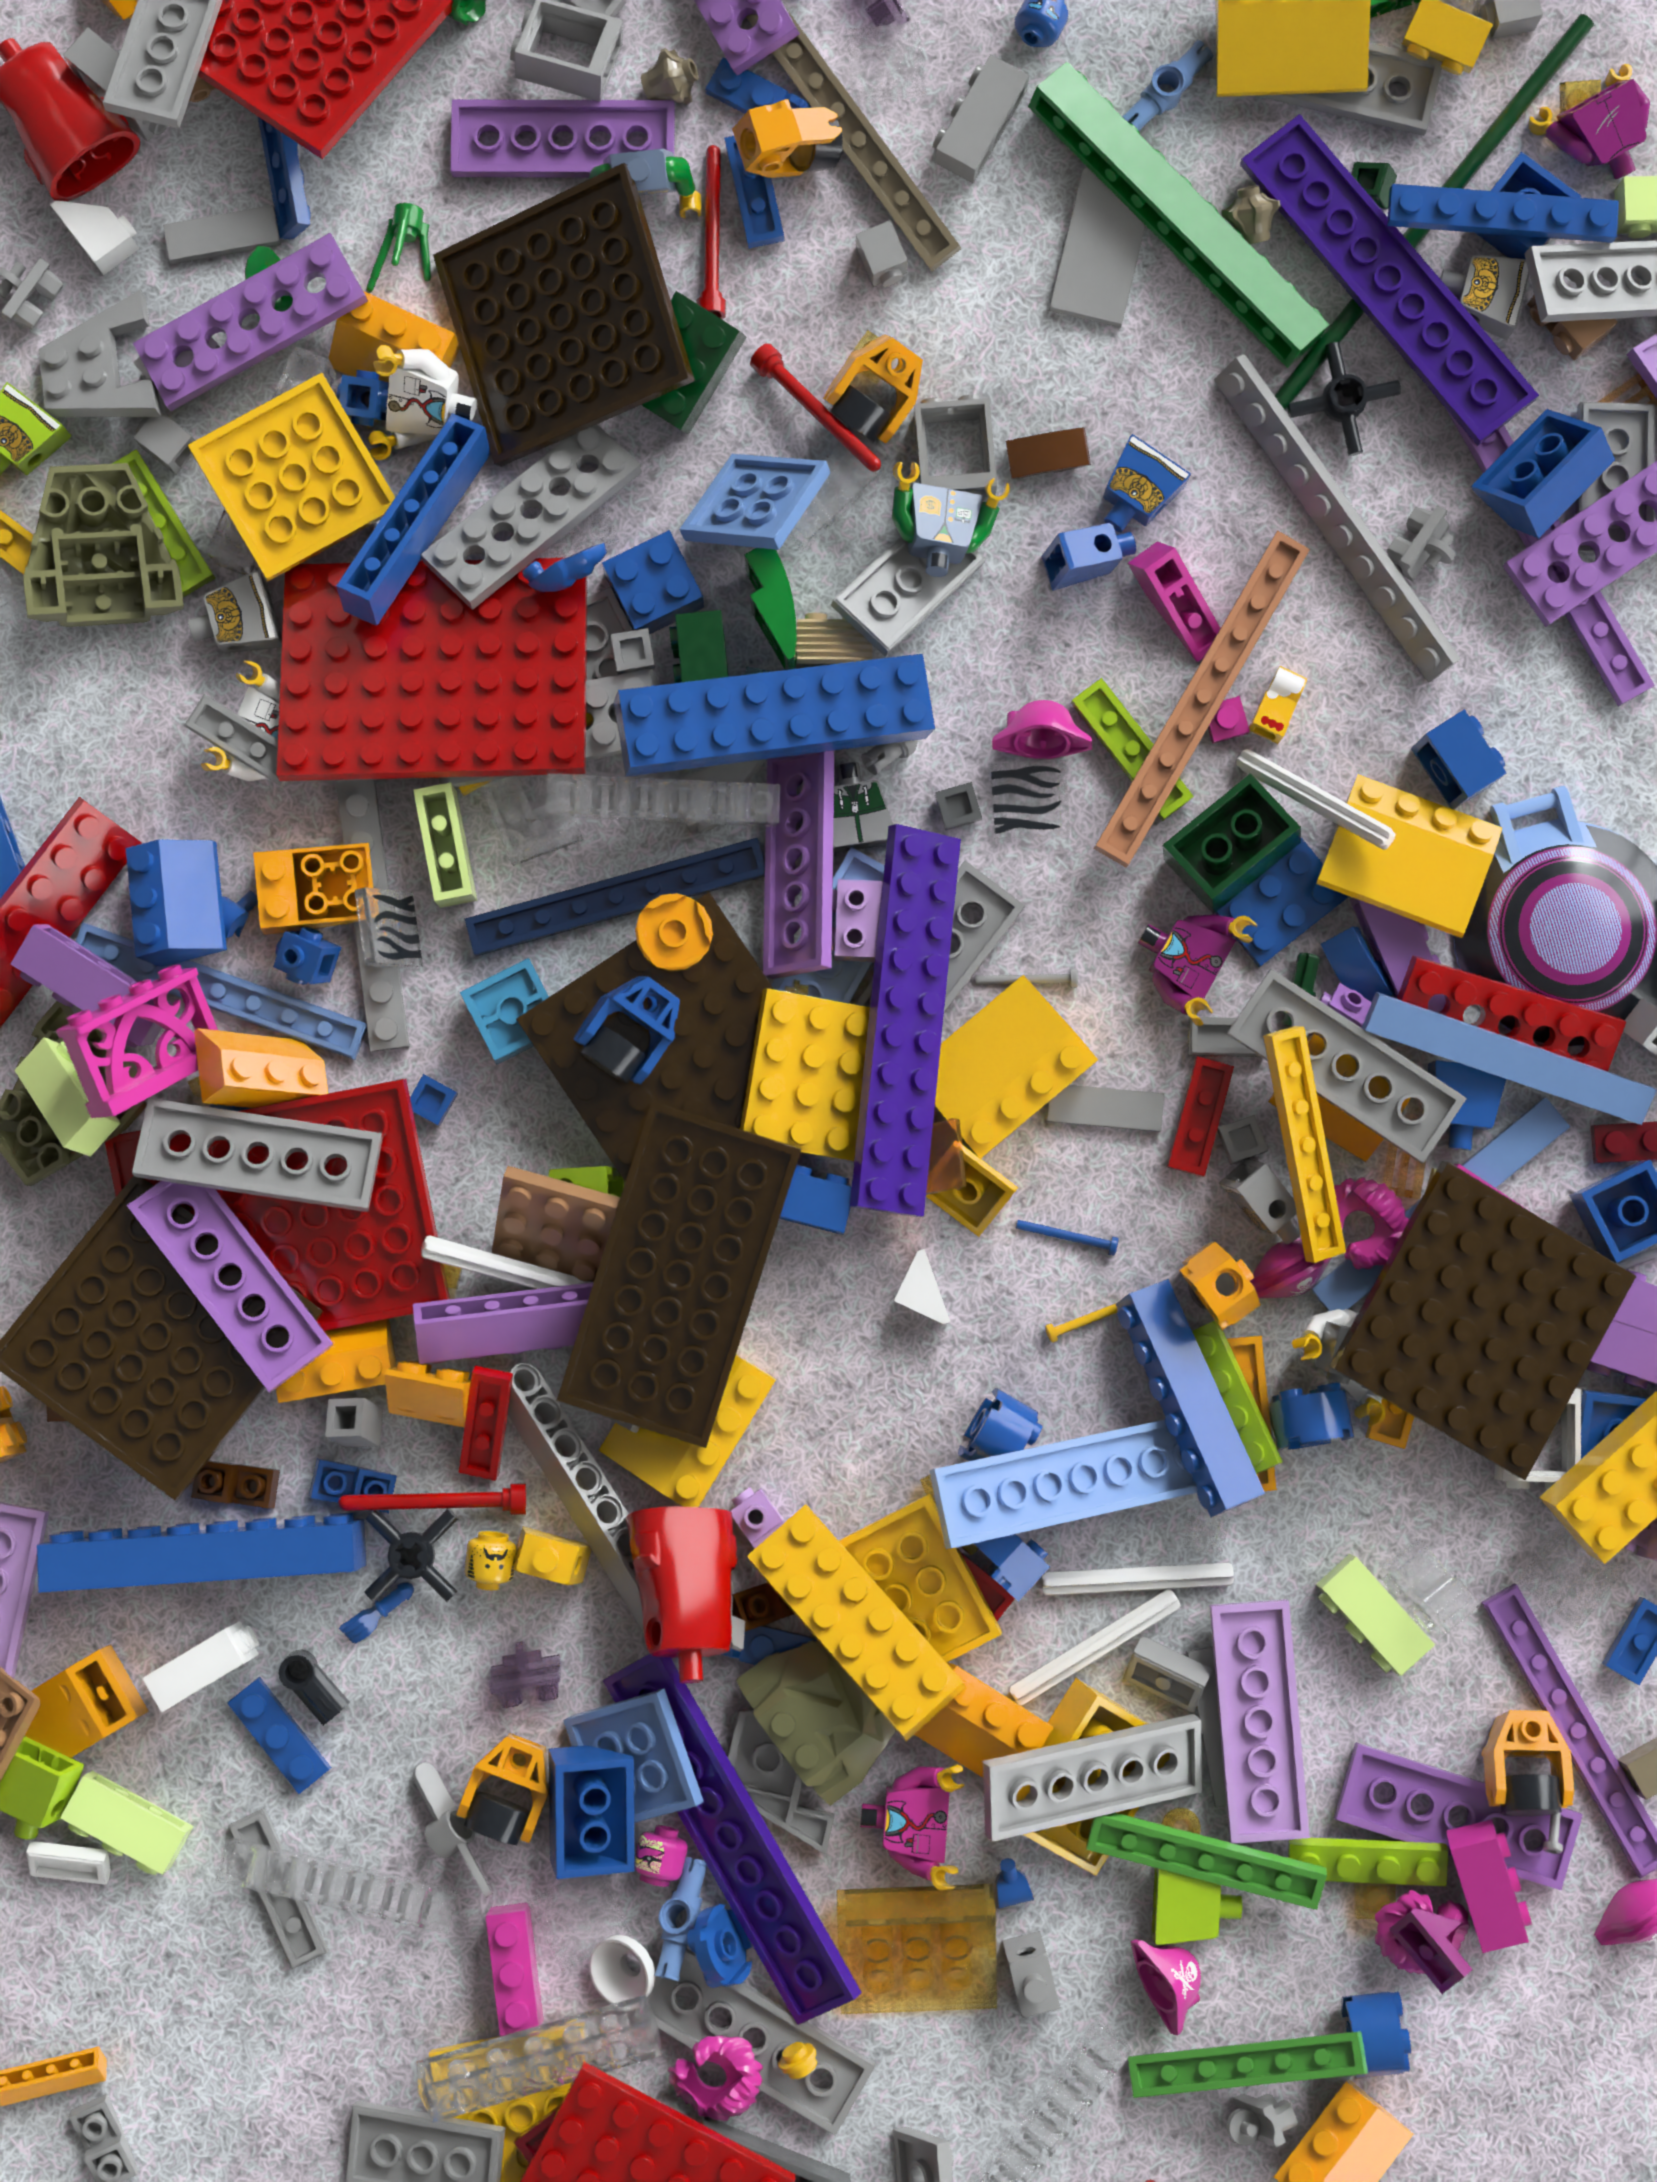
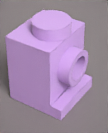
M749 1487L731 1500L735 1505L730 1510L732 1517L754 1549L785 1523L762 1488L753 1492ZM754 1509H758L763 1513V1520L758 1524L752 1523L748 1517L749 1512Z

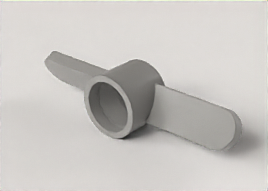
M430 1763L419 1764L413 1771V1780L434 1818V1821L425 1828V1837L428 1845L441 1858H450L460 1850L485 1898L493 1894L468 1847V1844L475 1838V1832L464 1826L466 1818L456 1815L458 1808H456L436 1768Z

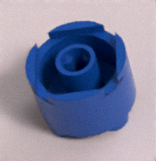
M1340 1383L1317 1386V1389L1310 1390L1309 1394L1303 1395L1302 1388L1281 1391L1279 1395L1272 1396L1273 1402L1269 1403V1409L1278 1450H1283L1287 1447L1288 1450L1330 1444L1331 1439L1341 1438V1441L1354 1438L1346 1391L1341 1390Z
M995 1388L991 1391L995 1399L991 1401L985 1398L969 1424L964 1436L970 1438L967 1448L960 1445L958 1455L967 1461H973L1020 1451L1025 1448L1026 1444L1032 1446L1042 1430V1425L1038 1423V1412L1000 1389Z
M1388 1991L1343 1996L1341 1998L1342 2017H1349V2021H1346V2033L1361 2031L1368 2070L1367 2074L1354 2075V2078L1361 2079L1409 2072L1408 2054L1411 2053V2042L1408 2029H1401L1399 2017L1403 2016V2007L1400 1993Z

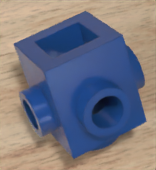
M357 370L356 377L342 375L336 397L346 414L352 416V424L374 427V419L386 421L389 383L380 381L379 374L376 372ZM370 392L369 406H367L365 396Z
M301 927L299 931H285L283 937L277 943L275 950L277 956L273 967L285 972V978L294 983L303 985L308 983L331 982L341 946L323 939L322 932L310 927Z

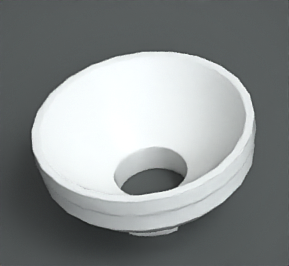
M615 1935L601 1941L592 1950L589 1959L590 1977L598 1993L607 2002L616 2007L626 2009L639 2005L648 1997L654 1987L655 1969L650 1955L641 1944L628 1936ZM626 1954H632L638 1959L641 1966L639 1973L629 1968L626 1962Z

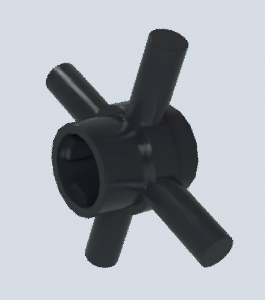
M1333 342L1325 345L1332 380L1325 386L1322 395L1316 398L1288 403L1287 410L1290 418L1324 411L1331 420L1341 422L1348 456H1355L1363 453L1356 418L1363 412L1368 401L1400 395L1401 387L1398 380L1366 387L1365 382L1360 377L1346 374L1340 342ZM1343 390L1342 395L1345 398L1353 396L1354 403L1345 405V407L1341 406L1338 403L1337 391Z
M447 1508L423 1533L412 1531L401 1534L379 1510H374L367 1516V1522L390 1544L387 1555L389 1567L364 1591L370 1600L376 1602L400 1577L406 1579L422 1577L446 1602L458 1592L432 1566L435 1560L433 1544L458 1520V1517L450 1509ZM416 1545L421 1550L416 1556L420 1563L414 1568L404 1558L401 1559L400 1551L405 1548L411 1549Z

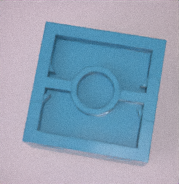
M529 958L460 992L496 1065L534 1047L516 1019L549 996Z

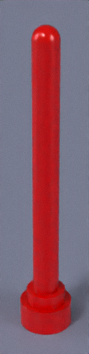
M710 145L706 150L704 291L700 293L696 303L720 319H724L726 317V300L722 298V293L719 291L721 150L716 145Z
M766 343L754 352L750 360V366L761 377L774 378L869 471L877 472L881 468L880 459L784 367L782 354L772 344Z
M526 1483L510 1484V1488H502V1492L343 1495L340 1497L338 1505L344 1511L502 1507L503 1511H510V1515H526Z

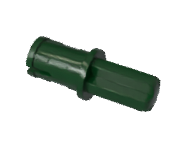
M1302 952L1297 955L1292 983L1316 997L1313 989L1320 958L1317 955ZM1284 1013L1281 1025L1292 1026V1021L1288 1014Z

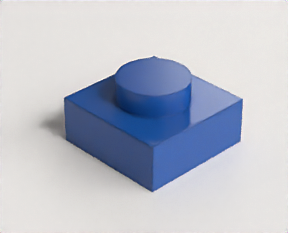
M423 1074L410 1096L412 1110L414 1113L440 1126L458 1093Z

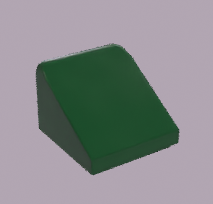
M1355 162L1351 175L1380 208L1388 209L1389 189L1392 184H1395L1397 174L1389 163Z

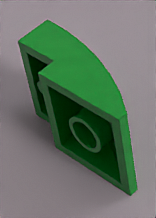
M755 548L744 554L746 574L756 590L750 594L752 614L784 670L796 669V615L787 574L775 549Z

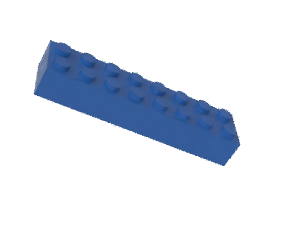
M923 654L618 690L614 699L625 777L926 739L935 730Z
M348 1512L323 1517L324 1522H315V1515L293 1516L291 1519H284V1524L277 1525L276 1518H259L245 1522V1527H238V1520H227L207 1524L206 1529L200 1530L199 1523H183L167 1527V1532H161V1525L140 1526L137 1529L127 1530L128 1535H122V1528L99 1529L95 1532H88V1537H84V1530L60 1532V1534L49 1535V1542L37 1545L38 1590L41 1593L355 1572L367 1565L364 1519L354 1520V1513Z

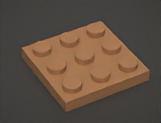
M508 1165L502 1181L491 1253L572 1275L581 1281L594 1282L621 1197Z

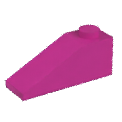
M1157 541L1127 564L1145 595L1193 659L1199 662L1204 658L1219 632L1220 626L1176 548Z

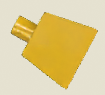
M522 1526L513 1567L517 1572L564 1585L583 1583L592 1549L587 1543Z

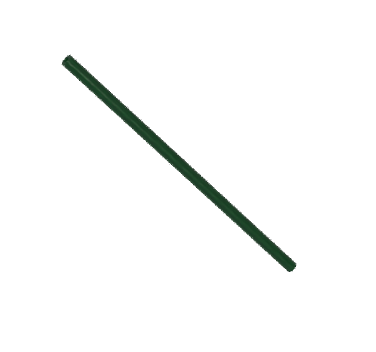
M1580 14L1442 187L1464 189L1593 28L1594 23L1590 17ZM1408 228L1403 236L1416 249L1431 229ZM1353 298L1274 395L1285 411L1287 410V404L1295 400L1327 360L1325 345L1341 342L1364 314V311Z

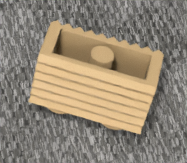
M824 613L805 614V619H797V669L872 660L873 645L843 617L842 619H827V615Z

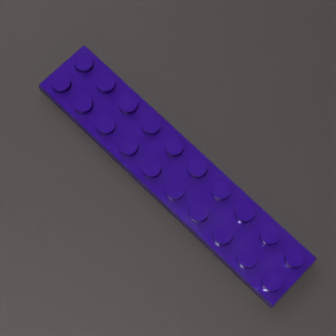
M1300 114L1241 159L1240 166L1267 197L1280 200L1278 211L1477 446L1537 400L1539 394L1397 227L1387 226L1388 217Z
M900 824L888 826L850 1207L912 1217H924L961 839Z
M649 1653L602 1680L615 1703L665 1689L703 1798V1802L699 1805L677 1811L797 2025L855 2000L862 1993L690 1690L686 1684L680 1683L679 1671L670 1657L652 1656Z

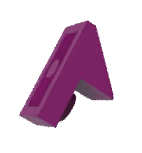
M1414 1908L1389 1928V1930L1440 1993L1443 1994L1473 1970L1446 1937L1461 1922Z

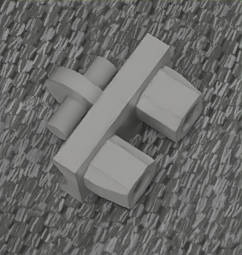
M41 257L23 282L19 278L26 268L21 263L16 261L10 271L0 267V279L2 280L0 296L5 299L12 288L16 290L1 311V317L10 324L14 320L32 330L43 315V311L28 301L33 291L36 290L52 302L63 287V283L49 271L50 264Z
M1438 505L1433 512L1415 507L1408 517L1406 526L1408 530L1416 533L1417 536L1413 542L1397 536L1387 549L1388 557L1398 566L1402 567L1403 576L1411 581L1415 580L1424 565L1430 569H1435L1439 561L1450 564L1456 556L1453 549L1449 547L1455 538L1447 532L1450 528L1449 523L1445 520L1447 510Z
M1240 2094L1232 2098L1234 2105L1240 2109L1230 2114L1227 2119L1226 2129L1229 2138L1238 2145L1248 2146L1258 2140L1276 2148L1286 2143L1282 2132L1298 2125V2121L1290 2101L1282 2100L1277 2102L1273 2095L1264 2094L1258 2098Z

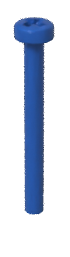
M1019 1219L1016 1225V1229L1109 1250L1108 1255L1114 1256L1117 1252L1118 1237L1112 1236L1110 1241Z

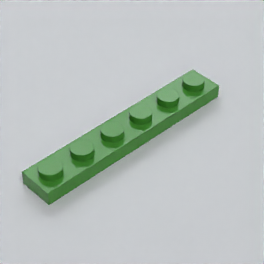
M1119 1813L1094 1817L1086 1843V1850L1314 1910L1318 1908L1327 1877V1870L1322 1866Z
M1361 2031L1128 2057L1133 2098L1368 2073Z

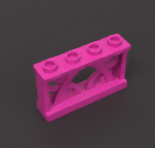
M180 964L164 968L158 972V979L152 982L150 979H146L132 984L128 987L130 993L123 997L120 994L107 997L98 1002L99 1009L93 1012L84 1010L75 1013L67 1018L69 1024L56 1030L58 1037L64 1041L89 1101L85 1105L91 1118L115 1116L198 1071L195 1035L186 1024L191 1020L195 1030L200 1028L218 1031L197 979L199 973L196 967L181 969ZM173 988L179 990L185 1004L184 1011L179 1018L174 1015H176L180 1008V1000L175 999L174 1003L170 1005L166 998L168 992ZM153 999L154 1006L145 1004V1002ZM136 1017L151 1021L165 1029L156 1044L155 1067H152L144 1057L138 1054H124L128 1034ZM116 1018L114 1024L112 1025L109 1021ZM94 1029L101 1031L102 1040L100 1043L92 1042V1044L98 1049H107L105 1058L94 1056L87 1042L89 1033ZM174 1036L176 1039L170 1042V1044L176 1047V1054L172 1057L167 1052V1045ZM128 1061L136 1065L137 1074L134 1078H131L129 1075V1068L131 1066L123 1067V1062ZM98 1066H105L106 1085Z

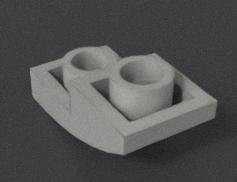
M108 2094L72 2109L69 2119L86 2150L83 2159L95 2181L122 2182L136 2176L138 2169L132 2150Z

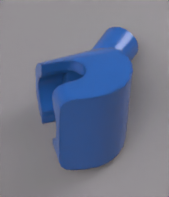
M252 891L245 894L237 903L228 897L222 896L226 938L232 937L234 933L237 937H240L250 914L249 912L258 904L257 895Z
M1003 1859L1000 1862L1001 1872L995 1880L998 1909L1033 1901L1034 1897L1025 1874L1016 1868L1013 1859Z

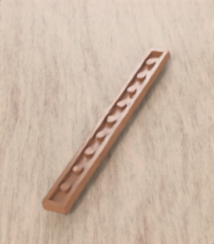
M1280 531L1275 533L1093 849L1125 868L1130 864L1307 556L1309 548Z

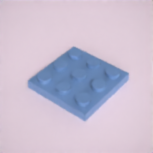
M731 454L679 530L684 541L779 550L831 472L827 462Z
M665 1689L578 1713L563 1720L572 1747L588 1745L633 1756L634 1823L692 1808L703 1802Z

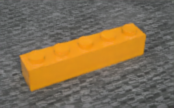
M98 2046L0 2070V2107L106 2081L107 2072L106 2057Z

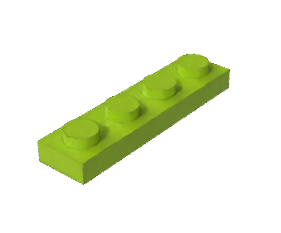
M135 449L113 462L112 464L128 463L148 504V511L156 528L159 527L164 537L163 542L170 557L175 560L180 570L183 597L216 579L139 451Z
M1101 677L1073 698L1071 704L1132 782L1153 743ZM1180 778L1158 813L1161 821H1164L1194 797Z
M1215 1321L1193 1330L1194 1337L1256 1474L1283 1463L1224 1332Z
M1311 1837L1288 1840V1858L1325 1867L1327 1870L1326 1881L1447 1887V1843Z

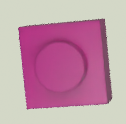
M1240 696L1223 700L1208 726L1212 744L1250 733Z

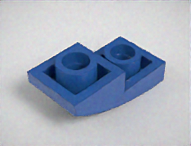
M1352 926L1320 944L1341 984L1359 992L1370 1002L1373 1001L1376 992L1390 997L1395 996L1380 961H1374L1358 927Z
M317 1458L308 1496L314 1499L338 1503L343 1495L393 1494L397 1475ZM379 1510L382 1513L389 1514V1510Z

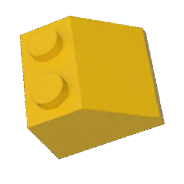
M1421 0L1402 41V45L1407 46L1406 52L1415 58L1427 61L1428 56L1441 61L1440 67L1452 74L1461 75L1463 71L1470 74L1493 24L1439 0Z

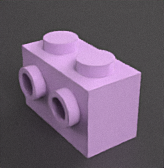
M838 879L837 890L832 889V912L836 913V928L832 927V950L835 951V961L875 962L883 881Z

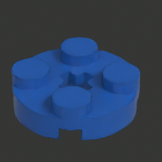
M724 1904L702 1910L696 1919L695 1928L690 1929L687 1935L688 1946L696 1954L704 1980L710 1988L729 1987L742 1983L748 1977L752 1966V1961L746 1962V1949L752 1948V1944L733 1910L725 1909Z

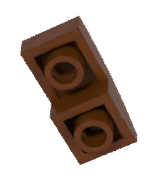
M1084 427L1006 441L1012 479H1021L1048 472L1058 473L1091 465Z
M209 1460L194 1479L191 1498L272 1509L275 1508L280 1470Z
M768 1582L732 1594V1616L745 1621L744 1632L795 1615Z

